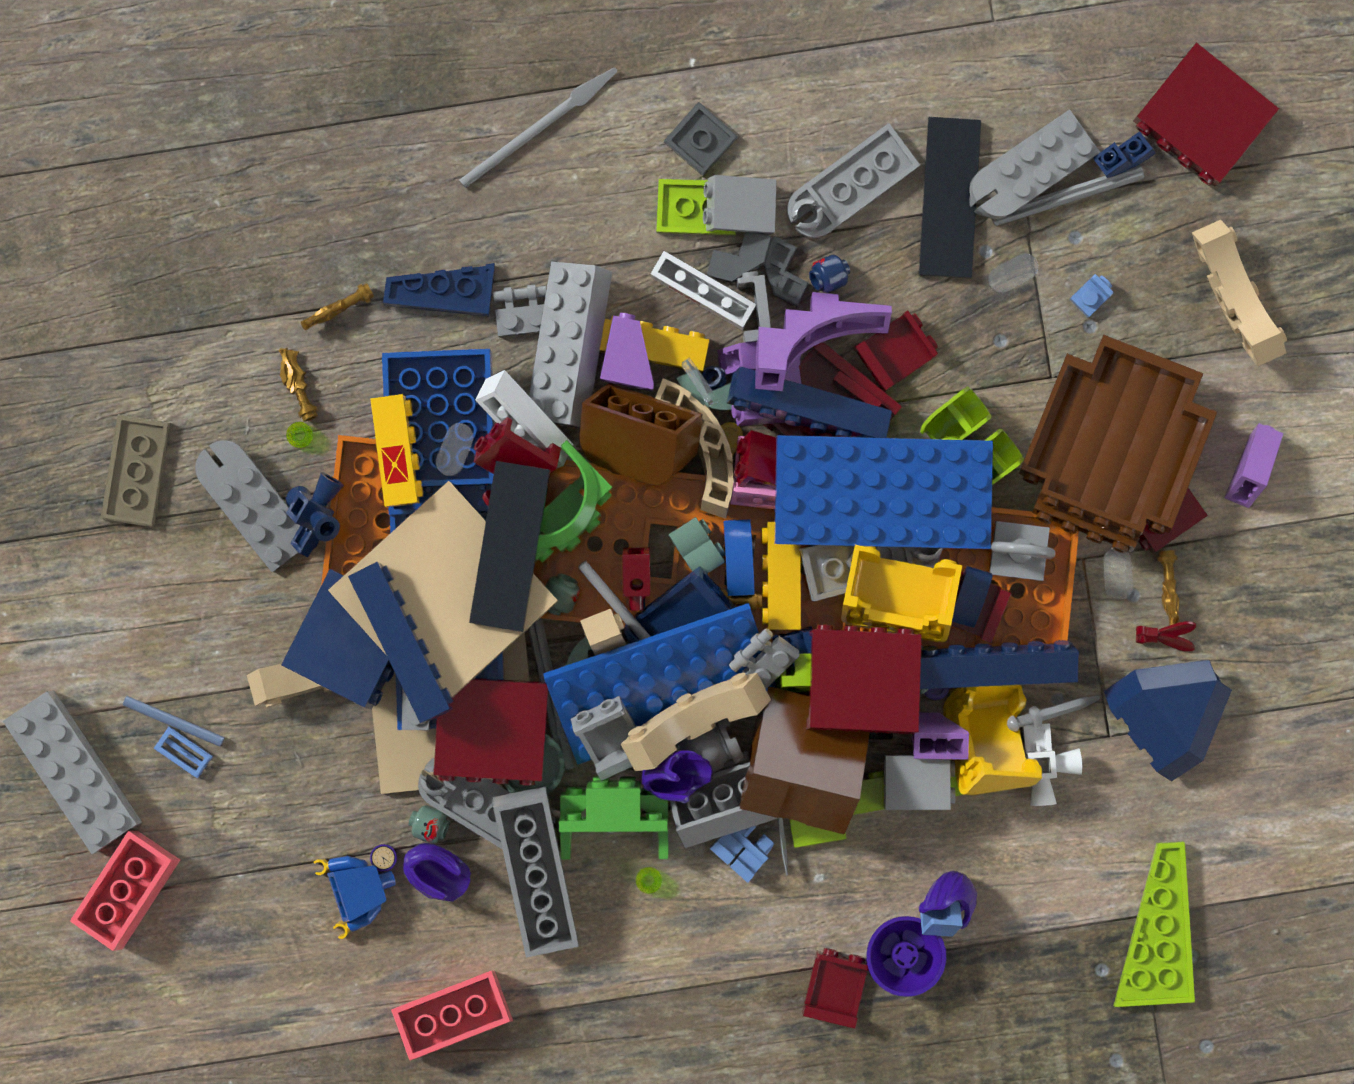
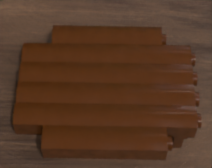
M1104 334L1092 363L1067 353L1019 471L1024 481L1033 485H1037L1038 482L1043 483L1032 513L1037 515L1036 519L1047 524H1051L1052 521L1062 525L1061 529L1072 534H1076L1077 531L1087 535L1086 538L1094 543L1101 544L1102 541L1112 545L1111 548L1123 554H1126L1127 551L1133 552L1146 525L1154 533H1169L1174 525L1217 415L1216 411L1193 403L1204 373Z

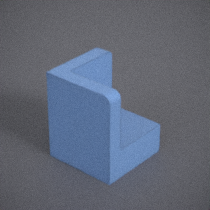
M958 901L953 902L943 910H930L920 913L922 935L953 937L962 927L961 909Z

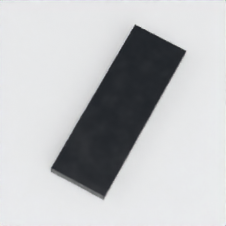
M928 117L918 276L972 278L976 217L974 211L976 210V204L972 207L970 206V183L978 173L981 120Z
M496 461L469 623L524 632L551 470Z

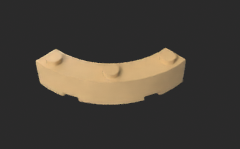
M1219 220L1192 232L1200 260L1207 263L1211 274L1207 275V278L1219 305L1234 333H1241L1244 341L1242 342L1243 348L1258 367L1286 354L1284 345L1287 342L1286 335L1281 327H1276L1258 298L1259 291L1253 281L1250 282L1235 245L1237 236L1232 227L1228 228L1222 220Z
M663 378L655 397L656 399L703 414L698 450L705 474V492L702 498L701 510L726 519L730 507L734 478L733 459L725 433L718 420L705 405L703 406L688 390Z
M608 609L580 621L595 656L627 645L621 632L624 629V625L619 613L614 615L612 610Z
M281 664L260 668L247 675L255 706L265 704L266 708L282 704L281 700L319 689H324V692L331 691L281 666Z
M739 673L730 680L710 686L693 695L685 694L679 697L676 701L677 703L660 712L642 726L632 729L628 733L629 737L621 743V746L635 771L655 769L663 760L677 750L675 745L683 739L693 740L712 730L716 726L715 722L728 718L729 722L758 715L771 699L758 673L748 675Z

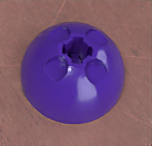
M911 916L896 917L880 925L871 936L866 953L867 965L875 982L885 991L898 996H915L932 988L940 979L946 965V948L941 936L922 935L920 918Z

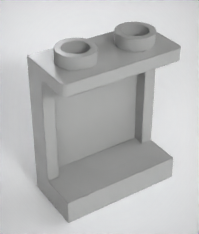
M714 175L708 178V182H705L704 197L707 198V208L703 212V223L706 224V231L725 230L753 232L763 235L775 233L776 179Z
M757 271L742 273V278L737 279V289H753L758 329L759 327L771 328L765 276H758ZM758 330L744 331V343L757 342Z
M620 696L605 700L599 706L588 711H582L571 718L573 732L582 741L595 764L596 772L601 781L632 767L621 743L629 737L628 733L636 728V725Z
M884 755V809L951 810V804H955V787H950V777H955V761H950V759H914V755Z

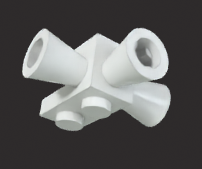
M1049 723L1042 724V727L1039 728L1033 725L1023 726L1026 760L1036 759L1042 768V779L1032 786L1030 806L1057 804L1050 779L1057 778V772L1082 775L1080 749L1055 755V751L1052 750Z

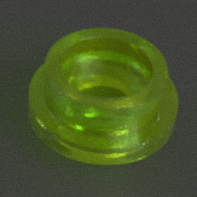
M295 422L288 427L286 438L293 447L304 448L311 443L313 431L308 424ZM299 430H303L305 433L302 440H297L295 437L296 432Z
M645 867L637 873L636 886L641 892L652 894L661 887L662 876L657 869ZM651 875L654 878L653 884H645L644 877Z

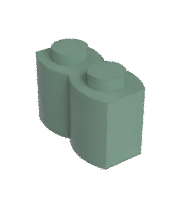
M696 517L670 533L669 537L692 572L701 566L708 574L725 562L722 558L725 556V552L718 541L713 544L708 534L711 533V530L703 519L698 521Z

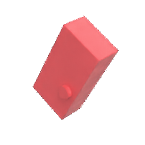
M128 831L70 922L112 951L123 950L180 862V859L139 831Z
M495 971L486 972L391 1009L409 1060H415L513 1021Z

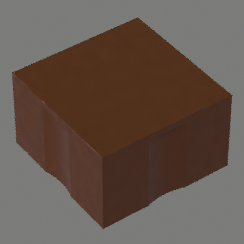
M768 686L767 693L771 701L757 715L749 752L750 766L745 776L739 809L775 818L792 819L807 826L845 834L860 800L870 732L806 729L807 718L809 717L810 696Z

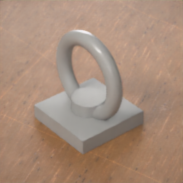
M995 521L989 573L997 576L1043 581L1046 559H1052L1056 555L1054 549L1047 547L1050 528Z

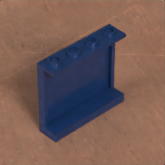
M699 566L647 605L645 610L635 614L634 617L650 636H654L736 607ZM625 623L624 636L630 644L639 641L638 637Z
M330 569L281 666L364 708L372 710L373 706H377L383 696L381 690L385 682L391 680L395 671L387 655L328 591L344 576Z

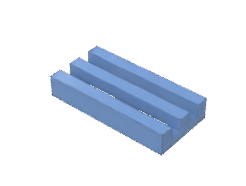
M171 726L167 728L154 747L155 750L196 778L200 777L209 761L214 757ZM171 734L179 741L190 747L192 750L203 756L204 760L201 761L199 758H197L196 756L188 752L186 749L175 743L173 740L168 738L169 735ZM164 743L168 744L199 767L197 770L162 745Z

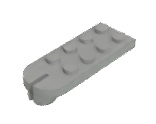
M1069 109L981 169L970 183V206L972 207L980 199L995 191L997 195L980 205L974 212L992 219L1008 217L1098 155L1100 151Z
M888 123L795 191L788 202L787 214L789 221L793 224L812 211L814 215L803 223L800 222L796 225L795 229L807 238L824 237L919 168L920 164L890 123Z
M216 441L210 444L209 447L224 465L219 467L210 456V452L205 448L196 460L195 471L197 478L269 570L273 572L298 553L290 543L300 525L296 524L286 514L289 507L244 449L232 441Z
M811 545L800 548L812 601L822 600L846 592L855 546ZM876 547V550L880 552V558L933 568L938 562L943 548Z
M432 758L425 765L419 777L418 788L422 798L434 808L502 849L493 808V797L511 794V792L501 784L492 783V778H482L481 782H466L465 777H455L454 781L442 782L429 774L433 772L434 758Z

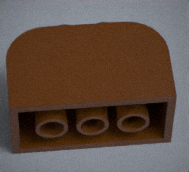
M608 383L582 402L580 445L586 457L599 467L610 470L614 474L628 476L640 483L663 484L696 457L700 444L703 414Z

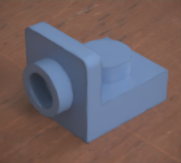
M1095 274L1070 298V301L1088 318L1114 293L1111 290L1112 285L1104 276L1098 277Z

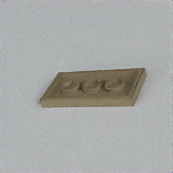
M117 415L101 519L155 527L172 423Z

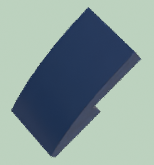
M1139 131L1120 146H1117L1114 142L1093 157V159L1105 176L1110 178L1138 166L1156 153Z
M969 566L966 567L958 586L952 622L972 628L975 627L990 587L992 573Z

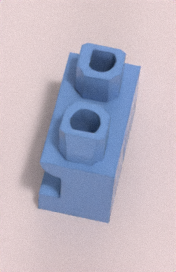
M756 826L719 837L710 846V849L727 865L730 863V867L747 883L762 864L767 861V854L774 845V842L765 834L755 844L747 838ZM743 847H745V848L740 852V854L735 858V856L739 853V851H740Z

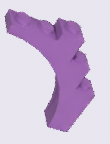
M812 292L809 311L786 309L783 329L759 327L756 343L755 389L783 391L785 376L795 360L811 347L826 340L849 334L888 333L892 314L891 306L839 301L838 294Z

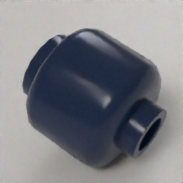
M835 254L829 255L813 263L809 272V278L816 290L830 293L847 284L850 267L846 260H841Z

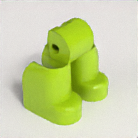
M967 386L932 413L922 424L920 433H926L931 439L963 440L990 420L991 414L976 393ZM1000 428L984 440L993 441L992 485L1024 461V457L1018 447Z

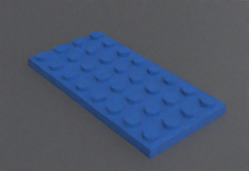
M778 435L776 440L774 544L991 549L993 441Z
M749 603L543 673L577 765L592 760L579 736H576L573 732L571 718L575 717L578 713L597 707L605 700L620 696L636 727H639L677 703L676 701L679 697L685 694L693 695L710 686L730 680L739 673H743L746 667L742 666L735 672L730 668L729 664L735 659L734 655L740 649L744 650L751 643V638L755 634H759ZM758 650L752 657L756 658L762 651ZM775 680L769 685L770 687L777 688Z

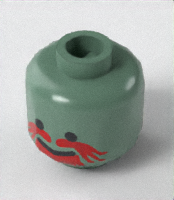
M558 574V576L549 578L545 587L558 602L548 612L560 615L561 613H569L574 609L580 596V588L577 586L578 582L574 578L565 574Z
M424 805L418 811L414 810L412 812L408 825L412 826L413 837L435 844L439 840H444L449 829L450 820H447V815L438 809Z

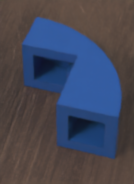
M750 519L724 521L728 596L755 595Z

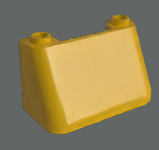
M855 545L841 620L846 624L868 629L873 627L887 628L888 633H898V629H913L914 634H921V639L934 642L946 641L951 628L962 565H957L952 560L944 559L936 563L934 568L880 558L881 554L876 550L875 546Z
M1022 685L958 687L946 699L943 715L969 732L968 759H953L955 761L957 784L961 794L979 795L1036 785L1042 779V768L1036 759L1026 760L1020 730L1011 731L1007 727L1008 718L1011 716L1016 718L1026 706V697L1023 694Z

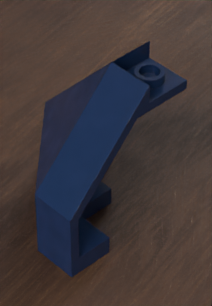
M1210 660L1136 669L1104 690V694L1117 720L1123 718L1124 722L1128 725L1130 731L1127 734L1140 751L1146 749L1147 753L1153 758L1150 764L1155 771L1172 782L1204 761L1232 689L1221 683L1219 676L1213 670Z

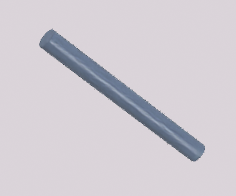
M126 696L123 702L125 707L219 747L224 742L225 737L129 696Z

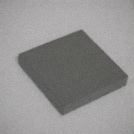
M698 102L667 136L664 143L704 177L737 140L738 136Z

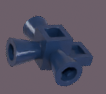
M323 472L320 473L313 496L304 486L292 488L286 496V504L289 507L286 514L296 524L300 525L290 544L299 554L309 557L312 550L317 547L319 540L324 542L330 541L337 536L340 530V524L337 519L332 517L334 511L328 503L344 487V484Z

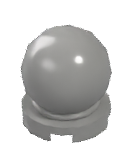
M727 718L715 722L716 726L712 730L693 740L685 738L678 743V751H693L710 762L713 773L721 769L727 759L733 758L735 764L745 760L736 738L730 739L729 735L734 733Z

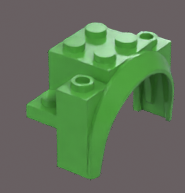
M567 440L561 445V449L576 463L582 474L544 509L541 531L545 535H540L536 561L544 562L554 552L551 547L556 546L561 552H564L566 549L571 552L581 543L579 537L585 531L590 534L601 523L598 520L601 514L595 509L596 504L598 503L602 506L612 496L609 492L612 486ZM582 489H584V497L579 493Z
M598 776L593 777V781H588L586 789L583 791L581 787L566 788V792H561L559 832H561V860L571 859L572 832H658L659 859H668V800L658 798L642 788L641 781H636V777L633 776L620 777V781H609V778L601 781ZM641 808L647 812L646 817H641ZM586 809V817H581L582 811Z

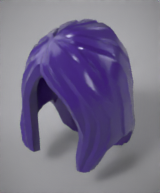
M675 751L655 769L643 770L642 784L645 790L658 798L686 803L689 802V796L694 791L711 782L713 770L710 762L693 751Z
M423 843L409 850L404 856L403 870L405 876L416 890L429 899L453 902L465 893L470 884L471 873L468 866L459 857L443 847Z
M958 871L946 872L932 884L925 900L920 903L919 912L943 910L953 902L958 901L961 911L964 910V918L960 928L964 929L968 926L977 905L975 886L964 873Z

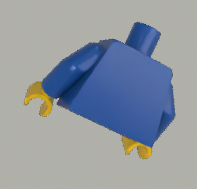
M350 856L332 858L329 861L317 859L314 863L321 862L324 865V870L315 874L328 875L342 921L336 923L333 929L338 926L345 929V933L339 935L338 938L344 939L350 931L354 932L371 924L381 911V904L386 901L384 889L396 885L393 873L387 871L378 875L375 865L369 866L365 860Z

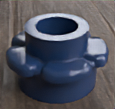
M707 367L702 372L701 382L704 387H707L708 391L712 392L726 384V373L721 367Z

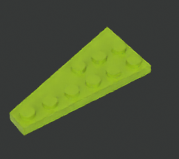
M1184 841L1156 843L1114 1007L1195 1002Z

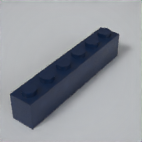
M740 366L733 373L727 404L734 405L736 410L744 412L755 411L763 418H779L785 420V423L788 425H803L810 427L812 432L819 434L827 432L834 434L835 437H887L891 410L784 379L783 391L755 389V370Z
M375 562L349 575L348 578L420 724H425L453 710L450 703L454 702L452 695L447 687L442 688L438 680L442 677L435 663L430 664L426 656L430 651L424 639L418 640L414 632L418 628L411 614L406 615L402 607L406 604L399 589L394 591L390 583L394 578L388 566L382 567L381 563Z
M1058 640L1054 644H1044L1039 641L1029 642L1028 645H1018L1011 642L1003 643L1002 646L976 644L975 647L968 648L962 645H950L949 648L938 649L935 646H924L921 649L920 689L1078 682L1079 651L1072 643L1066 640Z

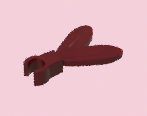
M1184 621L1159 630L1158 628L1137 626L1136 643H1158L1159 641L1177 650L1193 651L1195 650L1194 644L1179 636L1192 632L1196 628V623Z

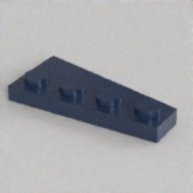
M495 263L485 264L486 266L461 267V269L450 271L438 270L435 273H416L386 277L383 304L384 306L489 317Z

